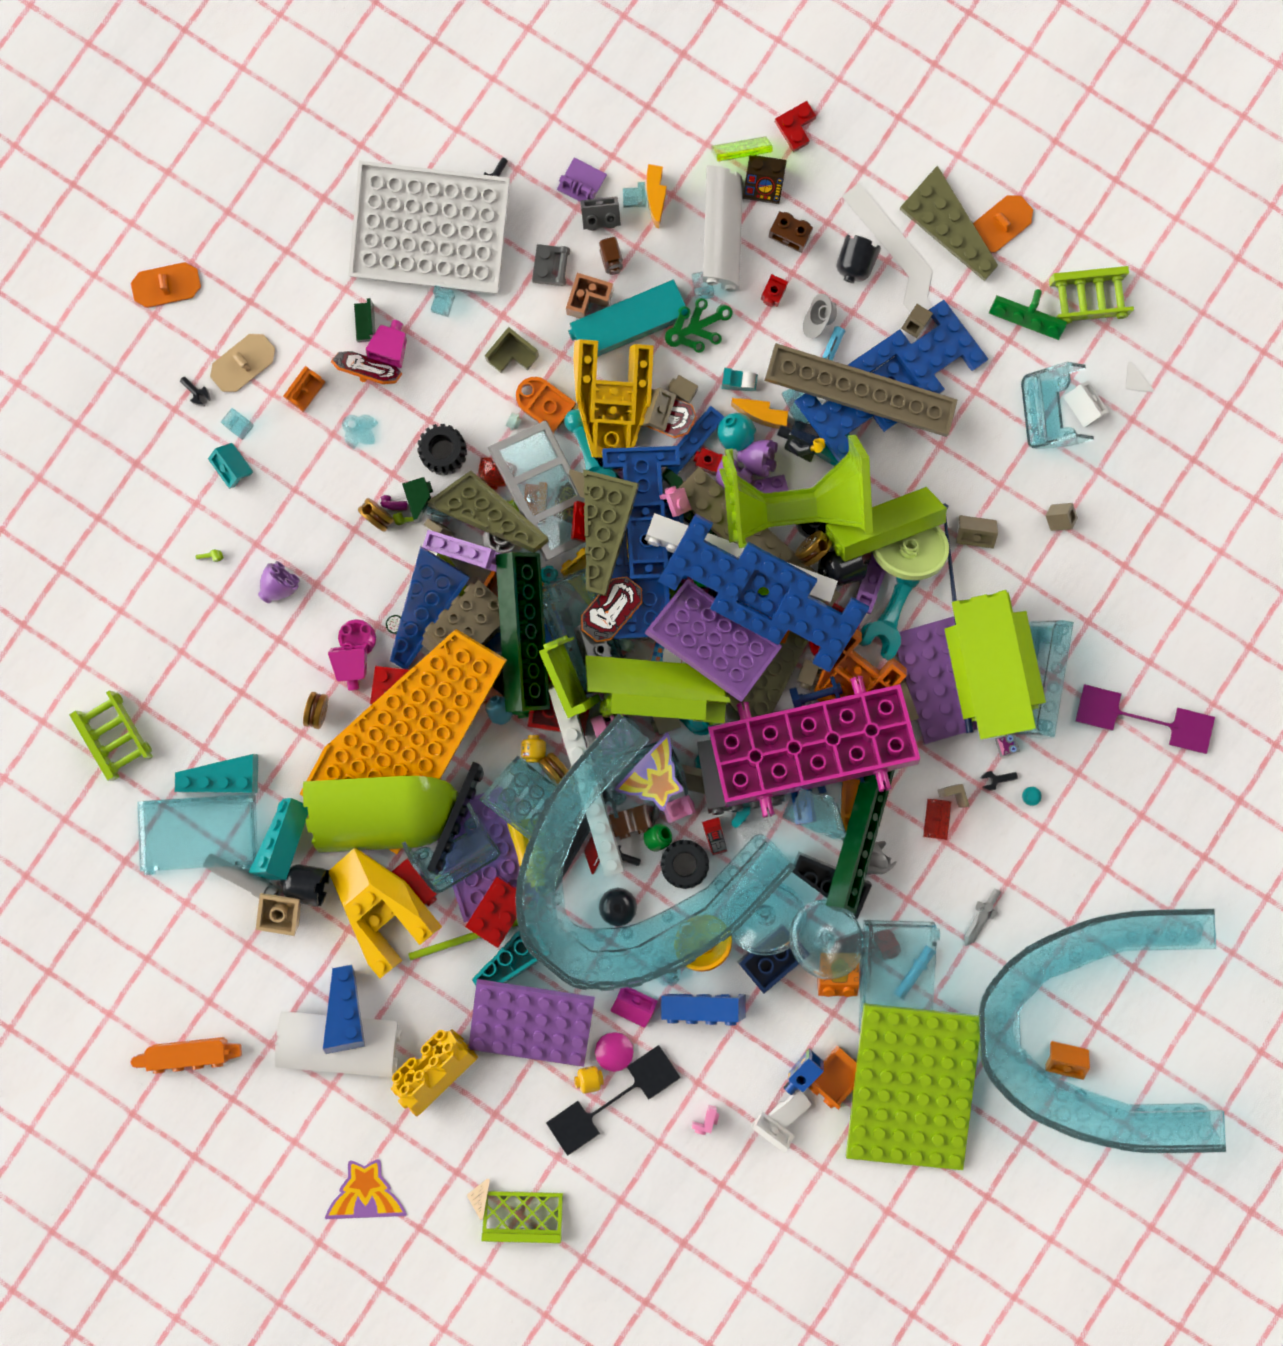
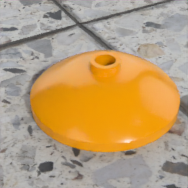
M710 915L697 916L688 920L679 929L675 938V952L680 962L688 969L698 972L710 971L720 966L729 956L732 948V935L727 925L719 918ZM709 946V949L705 951L704 948Z

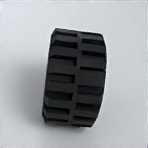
M437 424L432 425V429L428 427L425 429L426 433L420 435L421 440H418L419 448H417L419 457L424 466L432 473L434 471L438 475L441 473L448 475V472L453 474L456 472L455 469H460L462 462L465 463L466 443L460 432L454 429L453 426L448 425L447 427L445 424H440V426H437ZM446 440L453 444V451L447 458L438 459L432 455V448L437 442Z
M678 840L670 844L662 854L661 871L664 878L671 885L682 889L694 888L706 878L709 871V858L702 846L696 842ZM689 853L694 856L696 869L692 874L682 876L674 870L673 862L678 854Z

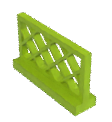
M488 1191L481 1241L561 1243L563 1193ZM488 1195L497 1196L501 1201L494 1210L488 1205ZM511 1196H516L521 1201L514 1210L506 1203ZM520 1196L528 1197L523 1201ZM530 1197H536L541 1202L533 1211L525 1203ZM540 1197H547V1198H546L544 1201H542ZM550 1197H559L558 1207L552 1212L545 1202ZM502 1204L511 1212L504 1220L495 1212ZM522 1205L530 1211V1214L523 1221L515 1213ZM542 1205L551 1213L543 1221L535 1214ZM494 1214L501 1223L496 1228H487V1219ZM512 1214L520 1222L515 1229H510L504 1223ZM531 1215L540 1223L535 1229H529L524 1223ZM551 1216L558 1221L557 1230H549L544 1224ZM503 1224V1226H504L506 1229H502V1228H499V1227ZM521 1225H523V1226L525 1227V1229H518V1228H519ZM541 1226H543L546 1230H542V1229H538V1228H540Z

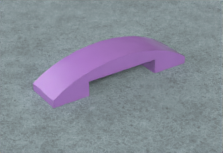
M873 553L867 565V574L862 579L855 597L858 601L869 606L867 614H871L878 591L886 573L877 563Z

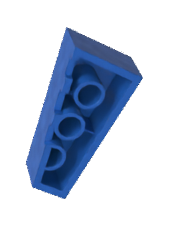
M352 965L332 968L323 1042L325 1054L365 1047L356 976Z
M664 994L661 996V1020H667V1023L675 1024L679 1023V1020H685L686 1024H698V1021H705L706 1025H717V1022H725V1025L734 1026L737 1025V1022L746 1018V994H739L736 998H731L729 994L715 995V997H712L710 994H697L696 996H692V994Z

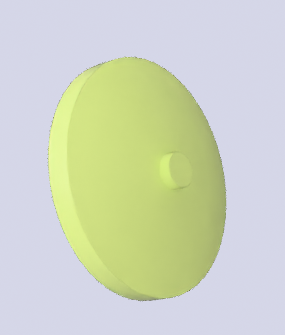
M936 526L872 552L877 563L891 575L905 580H923L934 576L943 568L949 554V543L943 530Z

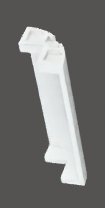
M707 165L703 282H707L708 285L721 283V289L733 292L739 289L743 178L738 172L730 173L729 168Z
M281 1011L276 1035L278 1036L277 1045L275 1046V1067L382 1077H392L394 1070L398 1069L399 1058L395 1056L396 1043L401 1040V1030H398V1021L361 1018L365 1047L325 1054L323 1042L327 1015Z

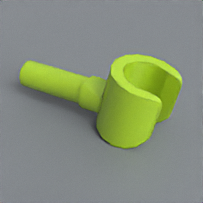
M402 512L393 515L394 522L398 526L414 521L413 517L404 518Z
M216 549L211 550L209 553L195 556L196 559L212 557L213 562L224 559L222 552Z

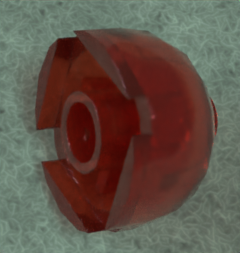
M483 456L479 463V477L493 490H498V487H506L507 485L494 460H492L493 458ZM506 462L514 478L517 468L515 465Z

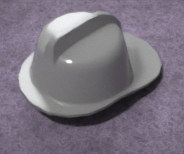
M818 294L813 299L805 316L803 332L808 338H817L822 334L825 327L831 325L836 319V303L832 302L826 294Z

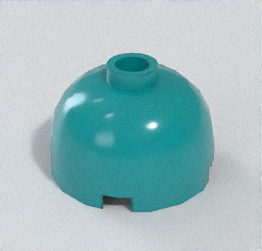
M731 413L720 421L717 435L725 449L741 451L754 441L756 427L745 414Z

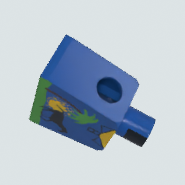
M809 1048L789 1071V1081L783 1087L785 1091L790 1095H793L797 1089L804 1092L824 1072V1061Z

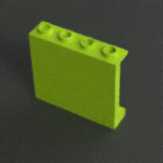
M566 635L544 644V649L539 651L566 716L570 718L587 711L599 703L601 699L599 694L587 698L564 645L575 638L573 636L568 639Z

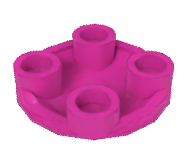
M354 619L342 625L339 630L338 641L341 647L367 644L368 654L376 644V634L369 623L364 620Z
M607 1033L596 1043V1060L605 1070L612 1072L621 1071L632 1061L633 1046L623 1033Z

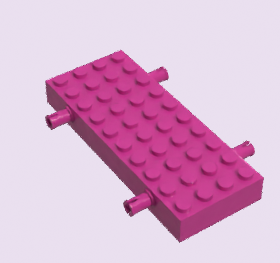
M858 676V679L856 677L850 679L855 695L751 717L749 702H743L744 710L742 703H738L736 706L740 720L708 727L726 807L759 801L762 816L767 818V809L770 817L775 815L771 801L772 797L869 775H876L879 792H884V789L886 791L892 789L887 774L888 771L918 765L920 762L901 684L866 692L863 677Z

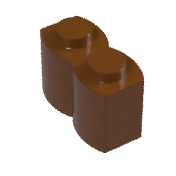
M610 237L599 242V251L605 272L607 274L610 273V275L620 273V270L623 269V259L617 238Z
M646 804L609 815L614 835L619 837L620 840L631 837L630 833L638 831V834L645 833L649 827H652Z

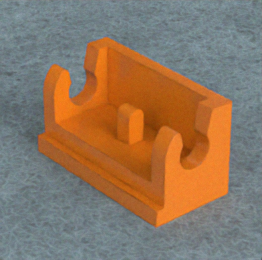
M305 366L283 397L304 412L326 382L318 374Z

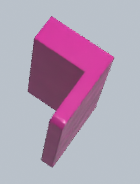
M622 984L610 1011L645 1028L658 1001Z

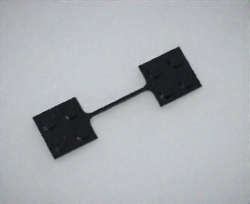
M660 1045L627 1066L634 1077V1084L592 1113H587L580 1102L576 1101L546 1122L567 1156L600 1134L592 1121L593 1116L633 1088H641L649 1100L681 1078Z

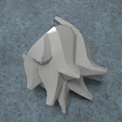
M875 841L866 875L885 874L896 864V861L891 864L892 858L882 852L886 845L885 841Z

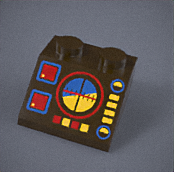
M749 154L743 199L779 204L787 160Z

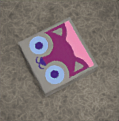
M1015 733L995 738L1000 757L1020 752Z

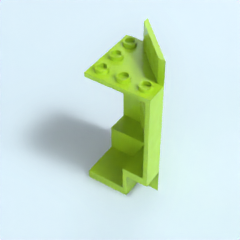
M1007 590L998 591L990 595L985 594L971 597L968 600L951 602L956 625L944 630L963 720L971 718L972 722L977 721L980 740L1036 729L1032 710L1039 709L1038 705L1046 703L1027 611L1013 612L1010 595Z
M588 655L585 657L587 692L604 693V699L600 701L602 717L622 714L688 719L695 722H708L709 725L713 726L725 724L726 704L730 703V698L726 697L727 692L686 663Z

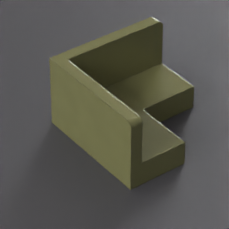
M510 327L505 330L485 354L486 361L500 373L513 359L528 371L539 357L538 350Z

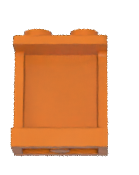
M837 1045L824 1060V1072L808 1088L817 1096L820 1093L825 1098L823 1102L831 1109L836 1107L839 1110L841 1103L853 1090L856 1061Z

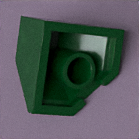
M425 477L402 483L415 523L420 522L428 507L427 502L432 499L430 493L433 492L430 481L426 482Z

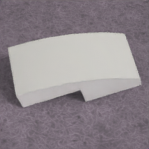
M797 1089L784 1103L780 1102L768 1116L783 1128H786L812 1104L804 1093Z

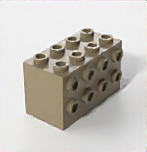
M480 580L475 584L471 582L465 588V593L462 597L458 595L452 601V606L449 610L444 609L439 614V619L436 623L431 622L426 627L422 645L431 652L455 629L484 646L500 631L498 597Z

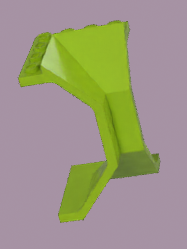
M856 434L848 435L849 451L847 455L815 486L771 493H763L739 477L734 466L733 449H725V456H722L723 468L719 469L725 487L729 543L737 542L739 548H745L747 544L745 538L766 528L811 522L859 527L863 529L865 534L873 533L870 458Z

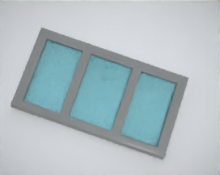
M547 420L489 446L488 450L520 513L548 537L549 542L539 549L545 561L584 543L571 540L574 502H585V498L580 497L569 474L571 467Z

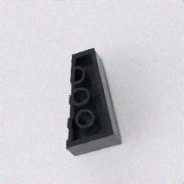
M798 851L791 868L792 873L816 889L824 897H828L836 867ZM868 880L864 882L856 914L848 913L856 921L872 887L871 882Z

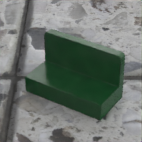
M367 298V303L354 304L357 342H370L376 332L374 304L371 298Z

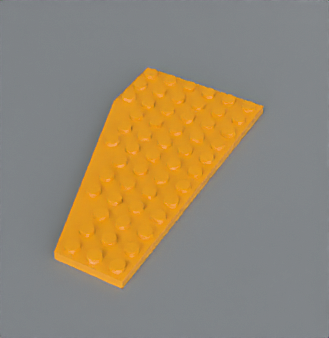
M455 629L324 747L306 781L392 776H424L441 779L507 659ZM303 788L300 792L301 796H303ZM389 849L395 854L401 851V849Z

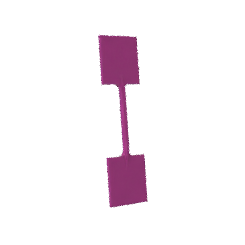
M1086 684L1083 685L1076 722L1113 731L1117 716L1124 715L1168 726L1171 729L1169 745L1207 754L1215 720L1214 716L1177 708L1174 721L1166 723L1122 712L1119 709L1122 693Z

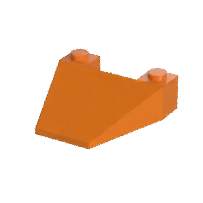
M856 629L831 671L828 672L822 669L814 692L833 687L830 679L832 676H834L835 682L841 685L843 694H840V698L855 695L850 679L854 677L858 679V676L863 677L866 692L899 685L907 676V668L894 658L888 660L880 670L874 667L853 650L862 640V632ZM833 694L830 696L819 698L817 700L819 702L836 699L835 694Z

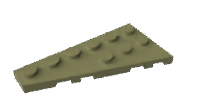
M936 166L903 203L900 210L985 281L998 267V264L941 170Z
M583 469L586 590L606 596L639 484Z
M472 471L466 473L427 502L428 507L533 553L549 542L548 537Z
M790 631L785 644L780 643L782 648L742 702L727 692L726 697L730 698L729 704L738 712L736 706L738 703H742L744 710L743 702H749L751 717L773 713L809 640Z

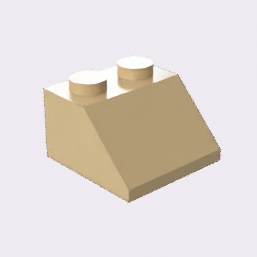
M260 893L255 930L295 936L300 921V899Z

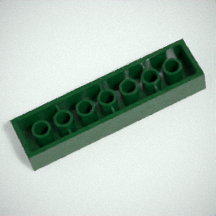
M509 552L496 554L502 657L507 659L503 667L505 712L550 709L548 671L539 651L544 649L543 645L546 644L540 553Z

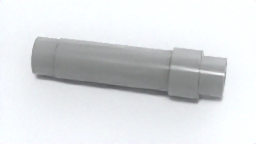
M212 853L204 862L203 867L251 892L257 898H259L260 893L276 896L279 893V889L266 879L259 878Z

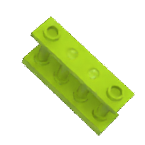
M1121 266L1053 273L1049 278L1050 287L1056 286L1058 288L1061 314H1058L1056 318L1066 321L1067 324L1079 320L1117 317V319L1127 318L1134 311V306L1125 307L1122 281L1129 274V267ZM1112 280L1115 286L1117 308L1106 309L1103 283ZM1093 282L1096 285L1099 310L1088 311L1085 284ZM1075 284L1077 286L1080 312L1069 313L1066 286Z
M107 691L106 694L109 700L87 713L75 710L69 716L107 781H114L120 777L117 772H119L121 767L141 755L145 759H151L153 756L151 754V746L144 742L125 710L121 695L118 692ZM114 706L119 716L96 730L92 729L89 725L90 720ZM124 723L129 731L128 733L106 746L100 744L98 739H100L101 735ZM133 739L138 749L115 763L111 762L108 757L109 752Z

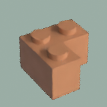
M577 273L566 306L567 315L579 319L585 317L590 303L609 307L614 291L613 283Z

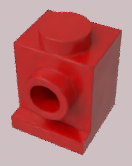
M771 274L760 300L767 306L778 307L787 288L788 281ZM771 289L776 290L777 292L772 293Z
M702 448L701 452H696L693 462H696V469L700 467L704 472L716 476L718 466L724 455ZM704 458H711V462H705Z

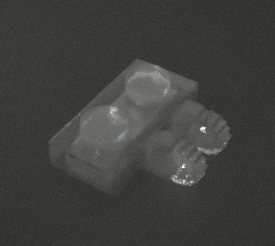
M751 809L750 811L754 815L755 820L748 822L746 818L743 821L744 825L735 829L743 847L778 831L769 813L767 818H763V816L759 817L756 809Z

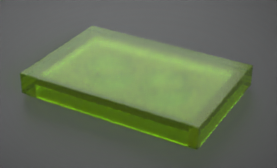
M766 136L711 146L712 153L718 162L771 153L773 151L772 144Z

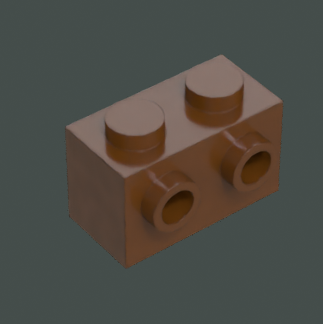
M779 211L768 237L802 253L810 238L813 227L805 220H797L792 214Z

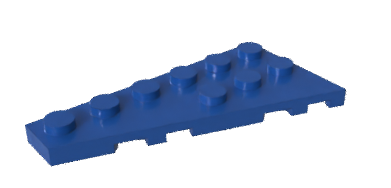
M420 546L390 656V662L402 669H408L422 649L423 634L426 632V627L431 622L436 623L439 619V614L444 609L448 610L452 601L459 595L470 579L469 575Z

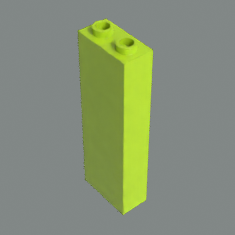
M927 487L872 507L873 533L865 534L863 529L859 527L829 523L826 525L825 536L832 541L835 553L838 556L840 555L846 562L946 523L947 508Z

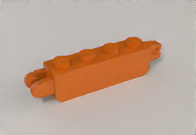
M224 1037L153 1044L144 1051V1054L131 1058L130 1063L134 1068L146 1067V1071H153V1074L164 1073L165 1069H172V1072L185 1070L184 1067L191 1066L192 1070L202 1069L204 1065L211 1064L212 1068L221 1067L229 1059L242 1056V1046L239 1043H228V1040Z

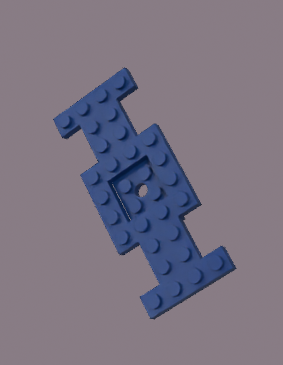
M942 300L929 309L933 313L931 318L937 324L936 328L912 344L899 329L849 363L848 366L941 394L945 389L936 378V373L960 357L970 370L974 371L987 362L988 357L946 301ZM803 394L794 402L820 438L824 439L825 445L838 462L849 451L846 435L868 420L874 418L883 432L899 423L831 401H827L822 405L817 397L809 394Z
M679 446L603 448V469H622L623 480L639 484L627 525V535L625 532L611 580L626 576L642 588V604L631 616V619H628L613 637V640L650 638L645 634L646 630L670 601L669 587L658 582L673 553L660 545L658 547L644 545L642 537L646 536L654 513L684 524L683 514L673 517L668 503H664L663 499H660V495L663 494L661 467L680 466Z
M695 514L658 582L676 590L684 575L718 592L710 606L711 610L777 645L780 644L787 630L796 633L821 647L813 659V664L830 672L868 612L869 606L852 597L842 613L809 596L817 583V578L750 542H747L738 557L704 540L713 523ZM761 587H766L769 593L761 595L758 590Z

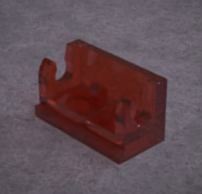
M927 799L923 837L947 840L952 801Z

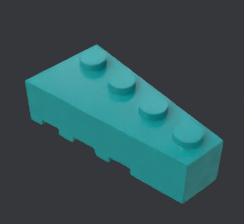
M250 754L175 772L174 792L258 793L259 754Z

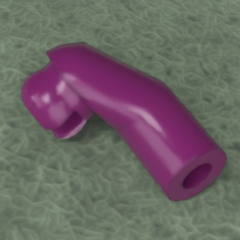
M381 496L380 504L383 508L393 511H407V501H391V496Z

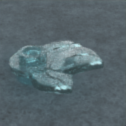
M366 414L359 417L355 415L346 416L343 419L342 427L346 432L345 441L347 445L355 449L359 442L374 444L375 437L371 429L378 424L377 420ZM349 421L355 422L354 428L349 427Z

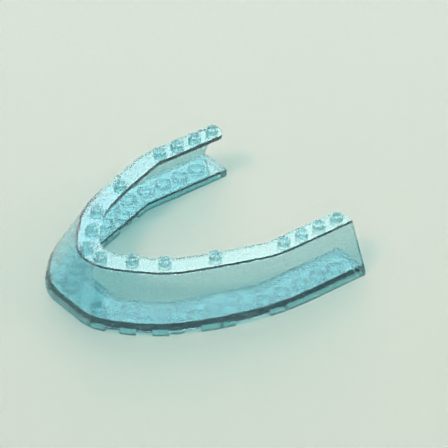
M618 714L564 775L549 797L530 836L516 885V914L524 946L534 958L562 981L572 987L583 990L600 989V991H612L618 988L637 987L692 963L697 957L706 953L721 941H725L738 930L796 868L769 838L763 834H757L750 839L707 888L671 908L637 924L626 927L592 929L575 925L566 913L562 878L564 862L569 853L570 846L587 809L649 741V738L640 731V727L631 718L622 714Z
M1161 909L1109 914L1066 927L1021 950L997 973L986 988L980 1001V1056L983 1068L991 1082L1011 1104L1031 1119L1060 1133L1085 1142L1140 1153L1226 1152L1223 1110H1209L1200 1103L1127 1104L1088 1091L1045 1071L1021 1047L1020 1011L1023 1005L1043 983L1052 977L1122 951L1216 949L1215 909Z

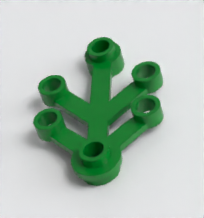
M698 298L695 302L696 307L689 325L682 329L685 318L690 316L691 311L688 307L681 306L678 310L679 315L674 328H670L665 334L666 343L671 347H677L682 344L693 348L697 353L703 352L705 349L703 342L699 340L693 341L685 337L692 333L710 340L715 345L719 344L722 341L720 334L717 332L711 333L702 328L718 320H729L733 314L731 307L722 304L717 308L716 313L699 321L702 311L708 306V302L704 298ZM700 301H704L703 307H699ZM683 309H687L686 315H682ZM724 310H728L727 316H723ZM677 334V340L672 341V336ZM718 335V340L714 342L713 337ZM701 343V348L697 350L696 345Z

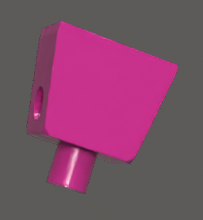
M392 320L390 327L380 325L365 349L367 357L402 368L407 344L406 333L401 331L403 323L398 320Z
M367 644L331 648L328 651V656L336 680L338 682L347 681L349 691L358 690V680L364 679L367 674Z

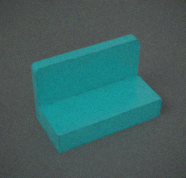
M233 443L215 448L208 458L229 489L235 487L241 478L250 476L253 473V470Z

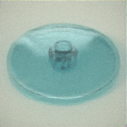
M762 881L745 887L734 897L728 909L727 922L731 936L741 948L757 955H774L789 949L799 940L805 928L806 912L800 896L792 888L775 881Z
M822 899L806 904L795 914L790 925L789 941L795 959L806 972L820 979L832 980L843 977L856 968L863 954L864 939L861 927L853 914L837 912L825 906L827 900Z

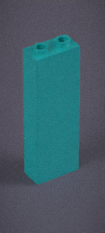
M673 279L571 322L568 332L572 341L579 339L598 341L597 357L674 325L679 315V308L686 305ZM683 309L682 315H686L687 309Z

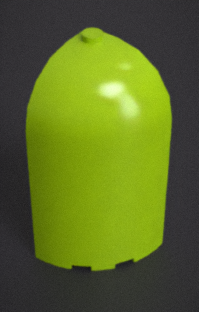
M392 776L303 782V805L308 807L309 818L305 819L308 833L313 834L312 844L319 853L351 851L354 848L363 851L418 848L430 845L441 837L458 797V791L447 781L424 776Z

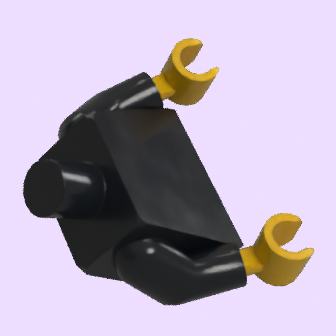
M795 421L792 429L781 425L778 430L777 436L787 439L784 449L810 463L815 452L820 453L825 448L824 439L820 438L811 424Z

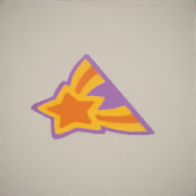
M666 733L615 787L616 791L626 795H639L640 799L653 801L661 811L665 810L670 796L683 791V787L675 778L674 762H671L672 746L669 733Z
M379 1159L365 1166L350 1160L348 1162V1178L339 1189L341 1193L331 1203L325 1219L406 1216L407 1214L401 1202L389 1191L391 1189L390 1185L381 1176V1161Z

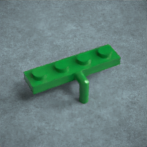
M1040 289L1034 291L1029 307L996 295L989 310L991 315L1056 340L1060 339L1067 325V322L1036 310L1042 294Z

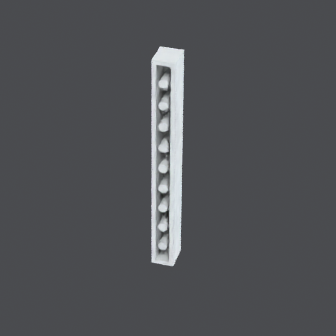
M654 513L645 540L650 545L656 547L660 545L669 552L674 553L688 525ZM709 533L704 539L736 557L740 556L744 549L739 548L738 544L734 542L729 543L728 540ZM793 565L817 578V583L809 596L829 605L838 581Z
M552 687L548 691L604 876L607 877L624 872L623 861L579 715L567 718L557 692Z

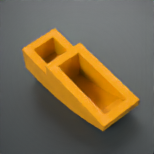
M648 164V208L655 228H659L667 186L661 185L663 167Z
M732 398L731 407L737 412L745 414L752 421L775 429H779L781 425L787 426L788 411L769 409V401Z

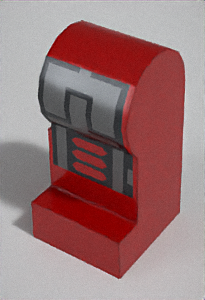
M719 817L701 822L712 856L728 852Z

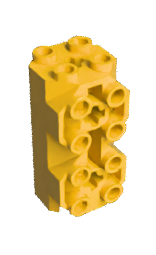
M453 1029L450 1031L438 1030L421 1047L422 1058H409L392 1076L393 1086L391 1090L400 1098L398 1100L399 1104L404 1109L409 1107L416 1117L435 1101L478 1058L475 1051L469 1049V1044L466 1045L463 1041L464 1038Z

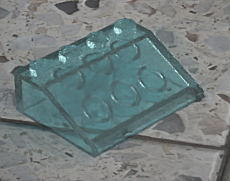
M518 755L480 798L481 802L540 849L578 804Z

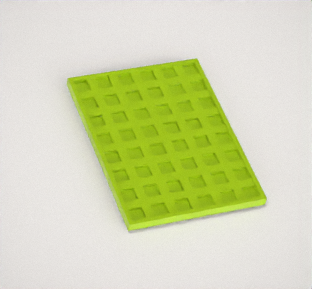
M863 1004L845 1154L846 1159L954 1170L964 1169L982 1026L981 1015Z

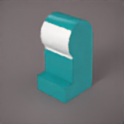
M724 368L721 389L756 391L758 374Z

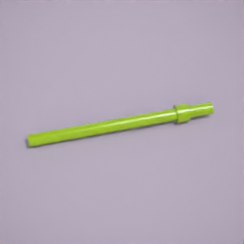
M520 917L517 918L512 927L521 925ZM472 932L408 953L410 960H414L481 937Z

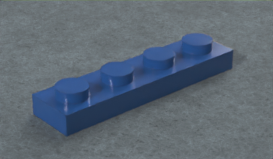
M710 406L694 424L689 434L685 435L677 444L679 446L680 466L666 468L678 475L718 428L724 416Z

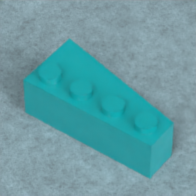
M285 798L280 801L277 812L249 873L267 880H286L306 822L305 819L308 817V807H304L302 802L293 798Z
M528 920L507 944L472 978L475 986L477 979L507 983L551 955L532 922Z

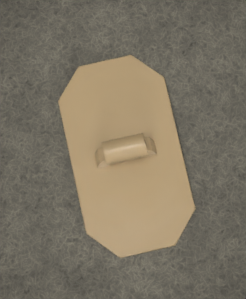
M248 334L212 363L210 377L221 391L237 392L273 363L275 348L264 334Z

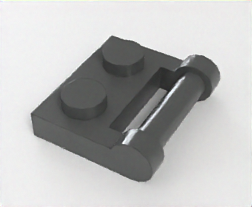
M537 244L532 283L565 286L567 257L570 255V248L566 246L557 247ZM555 254L560 255L556 278L552 277Z

